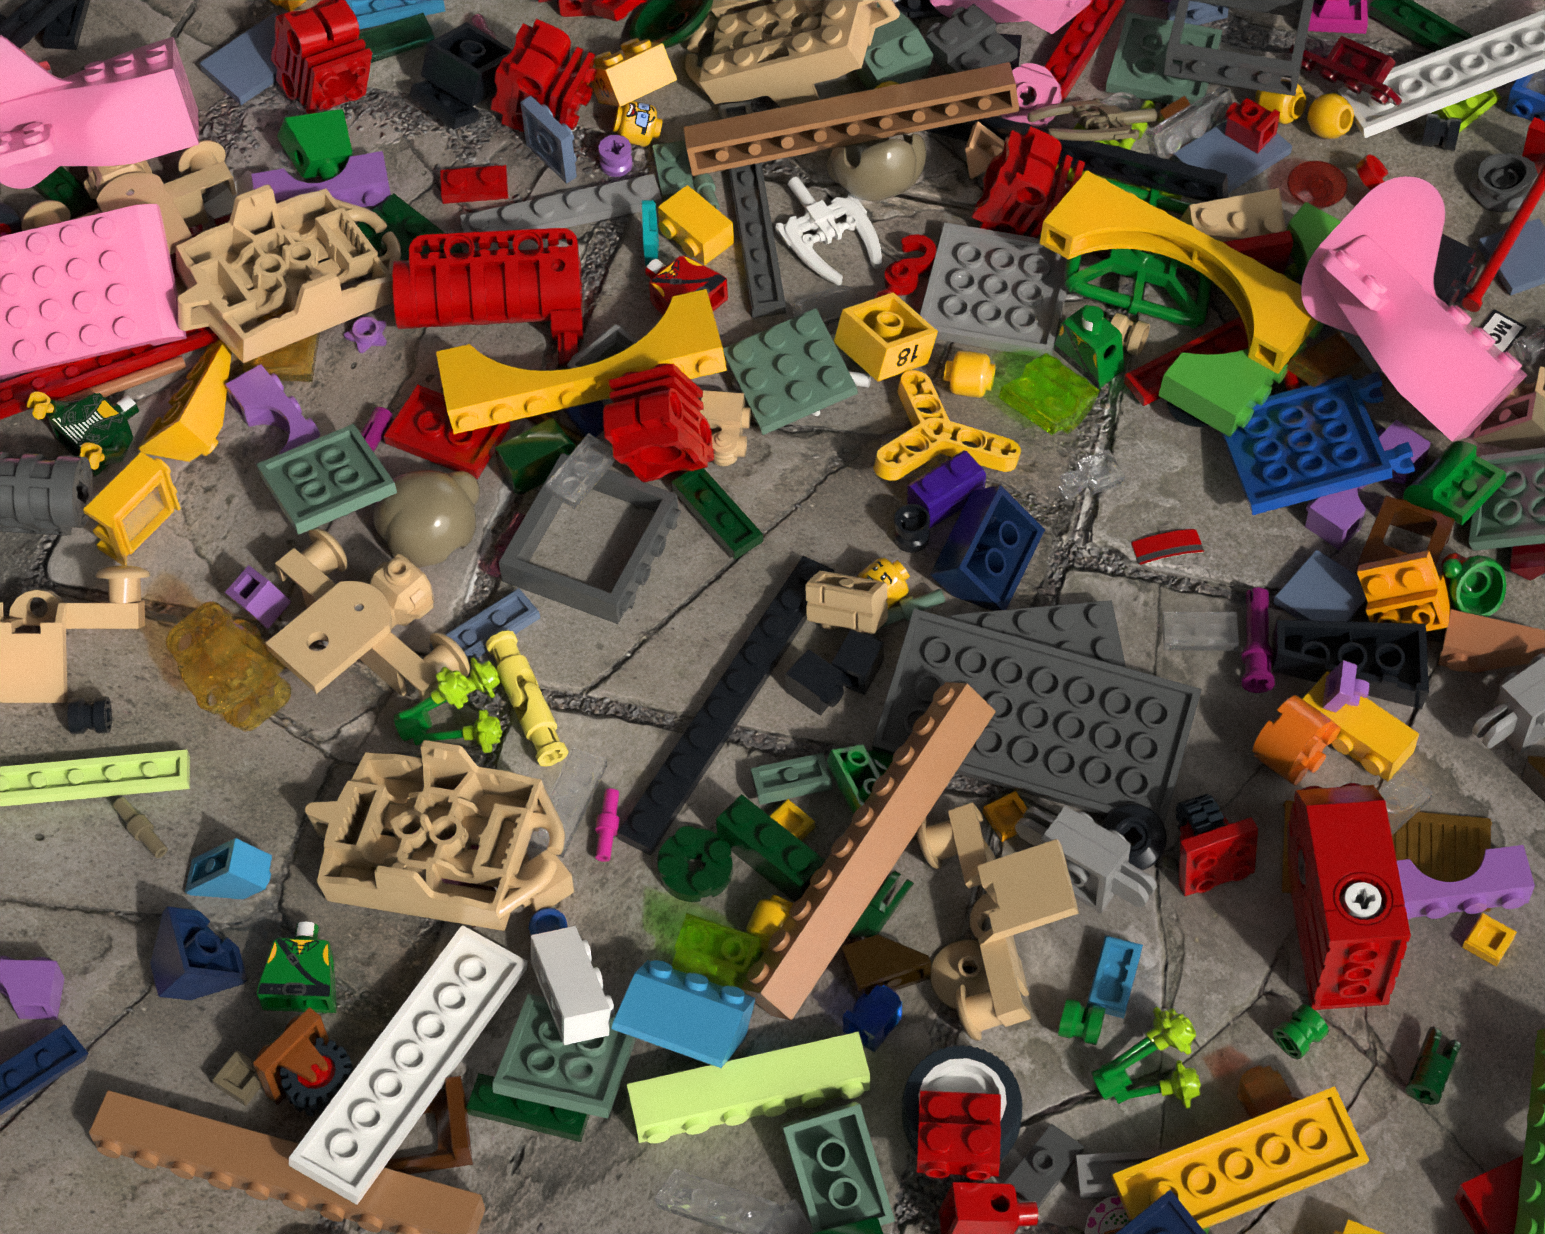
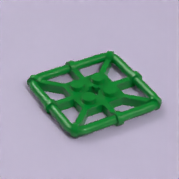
M1104 178L1113 185L1136 195L1156 208L1183 215L1189 205H1193L1159 194L1160 191L1150 188L1148 191ZM1109 249L1107 259L1079 272L1081 255L1066 261V281L1064 285L1070 292L1074 291L1084 297L1125 308L1127 313L1136 315L1138 312L1178 325L1190 326L1191 328H1197L1204 324L1208 313L1213 281L1183 262L1153 252L1144 253L1136 249ZM1177 267L1196 272L1200 277L1196 303L1175 277ZM1109 272L1134 278L1131 296L1087 282ZM1144 282L1165 287L1182 311L1143 300Z

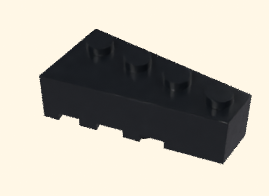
M1305 620L1276 621L1272 634V649L1274 651L1273 672L1317 683L1327 671L1329 673L1332 672L1344 660L1357 665L1355 679H1362L1369 683L1368 696L1418 709L1423 708L1429 693L1426 624Z

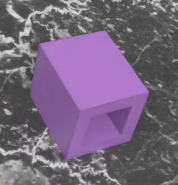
M249 565L225 591L242 609L267 629L291 603L277 587Z

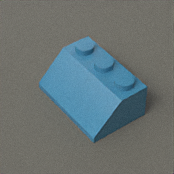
M647 960L634 973L611 1029L722 1068L746 1039L756 998L746 995L738 987L721 986L709 982L701 974H687L672 969V966L664 961Z

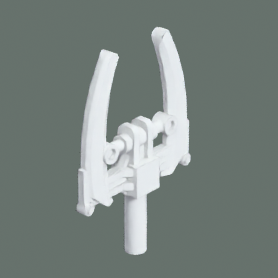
M794 177L788 182V186L805 208V214L798 219L796 216L790 217L788 223L784 225L777 223L775 231L779 233L788 248L791 247L809 268L836 285L840 286L842 284L843 276L829 266L812 247L813 243L818 241H824L826 245L830 244L832 237L836 240L841 239L842 233L846 229L850 231L857 230L867 249L872 267L875 269L881 267L882 254L878 236L866 215L867 211L857 197L848 193L847 198L836 197L831 201V205L827 206L823 200L815 201L799 177ZM843 215L847 217L846 222L835 223L834 221ZM810 229L813 230L814 233L816 232V234L813 236L811 234L803 235V232H806Z

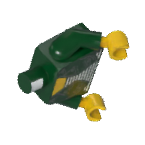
M32 392L27 402L28 408H34L32 414L36 419L41 420L46 415L49 416L48 419L55 438L73 456L86 457L89 460L92 474L95 477L109 464H117L124 461L134 438L127 420L139 412L136 403L128 395L112 405L100 393H94L86 398L61 401L50 400V397L42 392Z

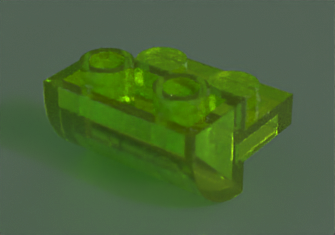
M1045 353L1027 363L1020 377L1002 386L998 398L1052 436L1060 430L1067 434L1072 432L1087 416L1100 390L1089 383L1085 377L1076 374L1063 365L1059 359Z
M686 913L674 947L676 954L671 966L672 969L687 974H701L709 982L721 986L741 988L747 979L749 969L759 961L761 938Z

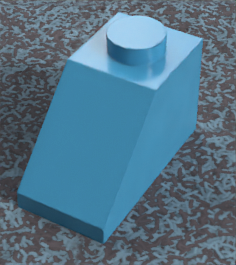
M234 838L192 859L185 893L192 896L246 899L266 889L271 878L270 865L272 855Z

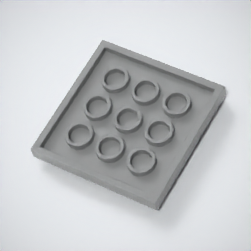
M944 222L920 316L938 331L937 340L1051 359L1068 290L1064 285L1066 281L1065 266L1067 258L1039 244L1040 238Z

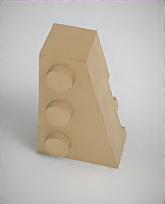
M1279 188L1189 205L1180 221L1192 225L1197 230L1222 242L1286 231Z

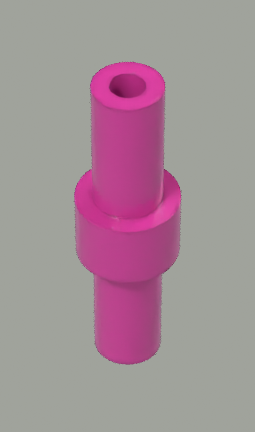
M612 788L604 791L602 813L597 816L595 831L599 835L595 858L601 862L610 861L613 837L618 834L620 819L616 816L619 791Z

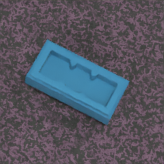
M1105 935L1086 1007L1093 1005L1106 1008L1105 1014L1124 1019L1142 952V944Z

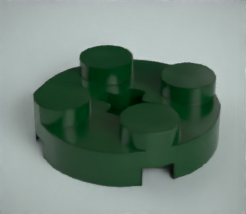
M683 826L676 831L675 835L669 837L664 842L658 853V871L662 884L670 895L679 900L700 902L701 898L710 895L715 897L721 894L731 881L733 875L731 847L721 836L710 830ZM691 859H700L705 867L703 869L697 867L694 871H689V864L687 862Z

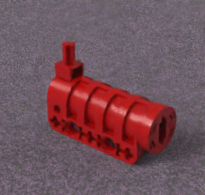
M567 228L420 235L413 239L410 244L409 260L393 262V299L398 329L551 322L553 341L558 342V365L566 366L567 368L571 358L579 352L578 339H584L581 262L577 237L573 231ZM542 239H547L548 247L544 248ZM560 239H566L568 244L567 247H558L557 245H559ZM524 240H533L538 244V249L519 250V245ZM508 241H513V249H508ZM494 242L498 243L499 248H502L498 250H488L491 247V243ZM457 243H464L470 248L469 253H451L450 249ZM474 243H479V248L482 250L475 251ZM440 244H444V253L438 252L441 251ZM422 246H429L430 251H432L422 256L418 253L422 252Z

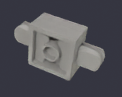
M1543 653L1534 657L1527 665V668L1518 675L1516 672H1513L1502 680L1499 685L1498 698L1492 705L1494 709L1479 718L1472 728V732L1478 738L1483 737L1482 743L1490 749L1505 739L1520 755L1545 737V655Z
M1064 806L1056 819L1035 807H1029L1024 813L1023 818L1015 825V831L1018 836L1034 846L1055 839L1059 840L1063 848L1075 898L1100 913L1104 911L1115 894L1137 907H1143L1148 901L1149 896L1157 888V883L1151 875L1128 862L1131 843L1127 842L1125 837L1119 832L1107 830L1096 824L1088 814L1082 811H1074Z

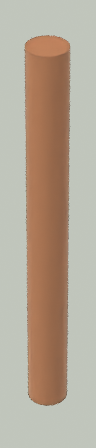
M181 355L57 400L68 401L86 398L94 393H100L103 397H107L186 368V365Z

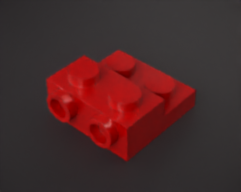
M920 1090L917 1173H925L932 1178H945L950 1174L966 1175L973 1180H986L991 1176L999 1177L1001 1094Z

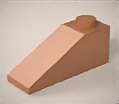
M1451 609L1449 624L1445 628L1438 665L1449 667L1451 670L1458 672L1468 671L1477 673L1528 664L1541 653L1545 655V630Z

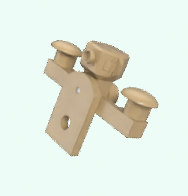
M212 140L199 141V145L186 148L178 162V168L183 177L163 184L160 176L152 173L146 160L125 165L88 166L89 176L84 181V187L90 198L96 199L99 209L74 219L133 205L157 204L161 210L169 254L176 253L177 245L193 238L188 229L189 227L208 223L202 194L206 193L205 189L223 183L228 187L232 196L237 194L233 176L224 162L226 157L225 150L219 143ZM46 200L30 207L24 214L21 223L22 230L27 231L69 221L70 211L66 205L59 201Z
M315 528L309 530L312 544L301 553L293 548L275 563L279 579L282 582L290 577L301 587L306 610L266 642V647L275 658L316 694L358 659L401 696L407 693L406 679L418 689L421 701L431 696V691L438 688L436 673L440 672L441 668L447 667L450 671H460L466 677L469 675L470 664L466 654L447 635L441 633L431 634L430 641L434 650L421 659L391 632V629L397 624L407 626L414 619H421L434 608V596L429 580L419 568L403 555L398 554L389 562H383L370 573L369 584L359 581H340L338 584H335L327 576L335 569L341 572L346 570V554L340 543L330 533L323 529ZM325 640L328 642V645L323 650L313 651L309 649L314 641Z

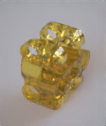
M214 601L206 602L169 631L166 638L167 650L173 655L181 678L195 696L197 705L201 709L211 714L222 713L228 724L230 723L235 728L244 732L252 731L284 707L289 701L291 686L287 680L278 675L287 667L267 650L266 641L261 638L260 631L256 626L243 619L232 621L231 612L227 608ZM214 614H216L215 617H214L215 623L211 626V624L213 623V620H212L211 617H212ZM186 634H191L192 639L188 648L179 651L180 639ZM273 685H275V687H274V689H273V691H274L275 694H274L272 697H269V696L271 695V689H270V688H271ZM211 692L217 701V704L210 706L208 702ZM245 705H250L251 712L249 717L243 722H238L239 710Z

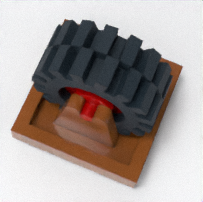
M310 1007L302 1015L292 1018L287 1024L284 1033L273 1043L265 1045L253 1062L264 1092L270 1100L278 1105L287 1096L290 1104H294L297 1111L301 1113L305 1109L307 1116L314 1117L315 1110H318L320 1115L354 1071L346 1050L342 1046L338 1048L335 1041L329 1040L321 1016Z

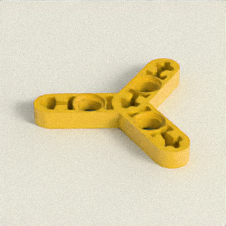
M916 370L906 371L902 374L897 392L913 428L877 451L873 469L879 477L889 481L898 480L939 454L954 457L963 450L967 451L981 466L1003 472L1012 471L1016 468L1021 454V448L1018 443L1003 436L950 421L930 378L926 374ZM917 408H926L931 410L933 413H924L919 411ZM962 442H971L976 444L978 447H968L964 445ZM905 446H915L919 448L921 452L911 451L907 449Z

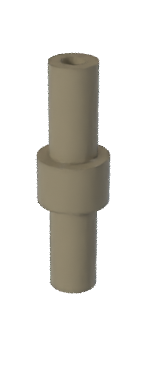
M125 797L117 799L113 804V808L127 823L129 833L136 841H142L155 858L164 856L168 848L154 833V825L144 814L139 815Z

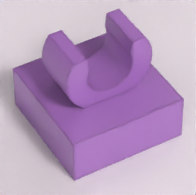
M1343 660L1326 676L1322 708L1336 713L1345 704L1358 706L1360 696L1363 698L1368 697L1369 683L1362 679H1355L1357 665Z

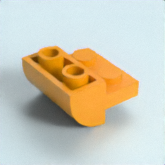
M1429 550L1358 566L1357 575L1368 602L1366 613L1370 622L1426 624V632L1448 627L1450 616L1448 591L1444 576H1438Z

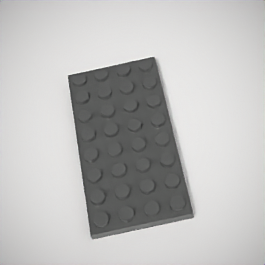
M918 609L913 610L873 740L872 750L894 755L896 750L904 745L912 733L916 720L925 714L933 702V695L938 688L944 685L945 682L967 683L996 712L961 763L956 774L1106 816L1110 811L1121 805L1140 804L1153 810L1160 817L1163 824H1165L1202 689Z

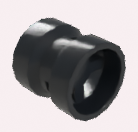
M1428 113L1422 146L1442 145L1445 150L1455 151L1461 118L1450 117L1446 120L1441 119L1438 114Z
M907 504L900 507L895 513L894 518L895 544L900 550L908 553L920 552L929 543V513L918 504Z
M82 697L70 698L67 710L70 733L84 734L88 728L98 734L110 733L112 727V706L109 697H96L88 703Z

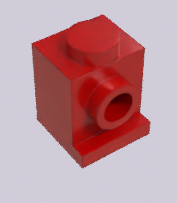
M1248 98L1241 104L1234 102L1225 114V120H1227L1225 135L1258 154L1277 134L1280 112L1276 109L1271 112Z

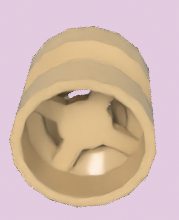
M1117 312L1111 324L1122 334L1123 348H1126L1128 353L1139 356L1147 341L1150 324L1143 321H1130L1128 316Z

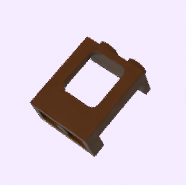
M1386 495L1358 560L1355 574L1357 575L1358 566L1361 564L1409 554L1384 544L1383 540L1390 525L1431 538L1427 550L1430 551L1434 565L1437 567L1444 547L1450 539L1455 519L1445 516L1439 511H1431L1413 505L1407 500L1396 499Z
M461 1076L446 1078V1089L439 1090L423 1113H431L435 1116L438 1138L437 1150L428 1154L390 1159L384 1168L410 1175L473 1165L466 1097Z

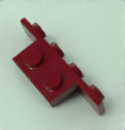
M1340 36L1326 59L1304 50L1301 69L1311 73L1314 69L1319 72L1320 76L1334 84L1339 80L1343 82L1346 88L1356 94H1361L1362 91L1369 93L1368 96L1381 105H1386L1389 102L1399 106L1402 102L1401 98L1392 88L1383 84L1396 64L1391 56L1344 36ZM1293 44L1288 50L1291 54H1293L1294 50Z

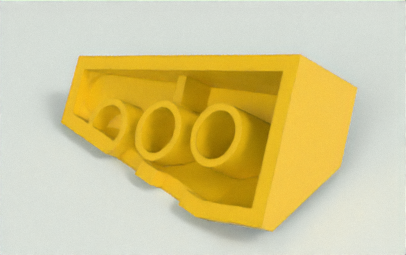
M221 339L205 350L186 378L189 381L168 401L172 407L163 418L157 417L139 445L138 450L144 454L190 462L201 454L207 456L217 446L218 440L216 437L223 426L227 395L225 384L228 383L232 355V351Z

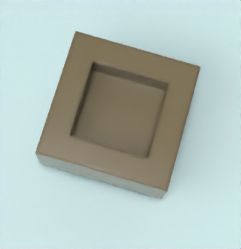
M238 1050L235 1051L212 1080L216 1088L244 1106L250 1102L262 1087V1084L253 1065L254 1060Z

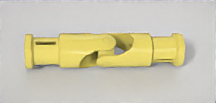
M501 631L487 640L486 648L496 660L498 665L496 671L517 714L526 738L532 741L537 754L535 757L540 766H552L561 762L568 755V749L564 743L560 742L556 733L557 724L542 695L527 658L520 654L516 645L518 642L517 637L513 631Z

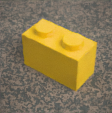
M688 185L658 206V227L661 233L666 238H672L689 257H695L704 266L734 244L733 222Z

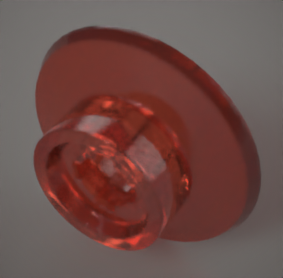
M1308 161L1299 164L1290 172L1287 180L1291 195L1303 205L1305 202H1308L1318 209L1335 205L1344 198L1348 189V182L1344 173L1336 166L1323 161Z

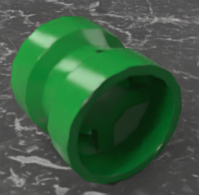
M1067 998L1060 1021L1058 1036L1068 1039L1074 1036L1080 1037L1085 1043L1097 1046L1106 1008L1097 1005L1085 1007L1079 1001Z
M1302 1004L1292 1012L1291 1020L1281 1022L1273 1029L1272 1033L1280 1048L1287 1055L1298 1060L1309 1052L1312 1042H1320L1328 1035L1329 1030L1326 1022L1317 1011L1308 1005Z

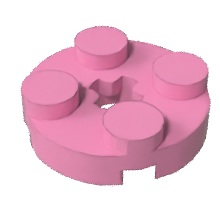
M1033 63L1021 64V67L1012 70L1020 111L1001 116L1003 119L1045 128L1055 116L1036 122H1029L1027 120L1028 113L1042 107L1060 104L1062 99L1061 87L1051 72L1045 67ZM1029 89H1033V95L1036 97L1035 101L1030 102L1028 105H1023L1024 100L1020 98L1021 93H1028Z

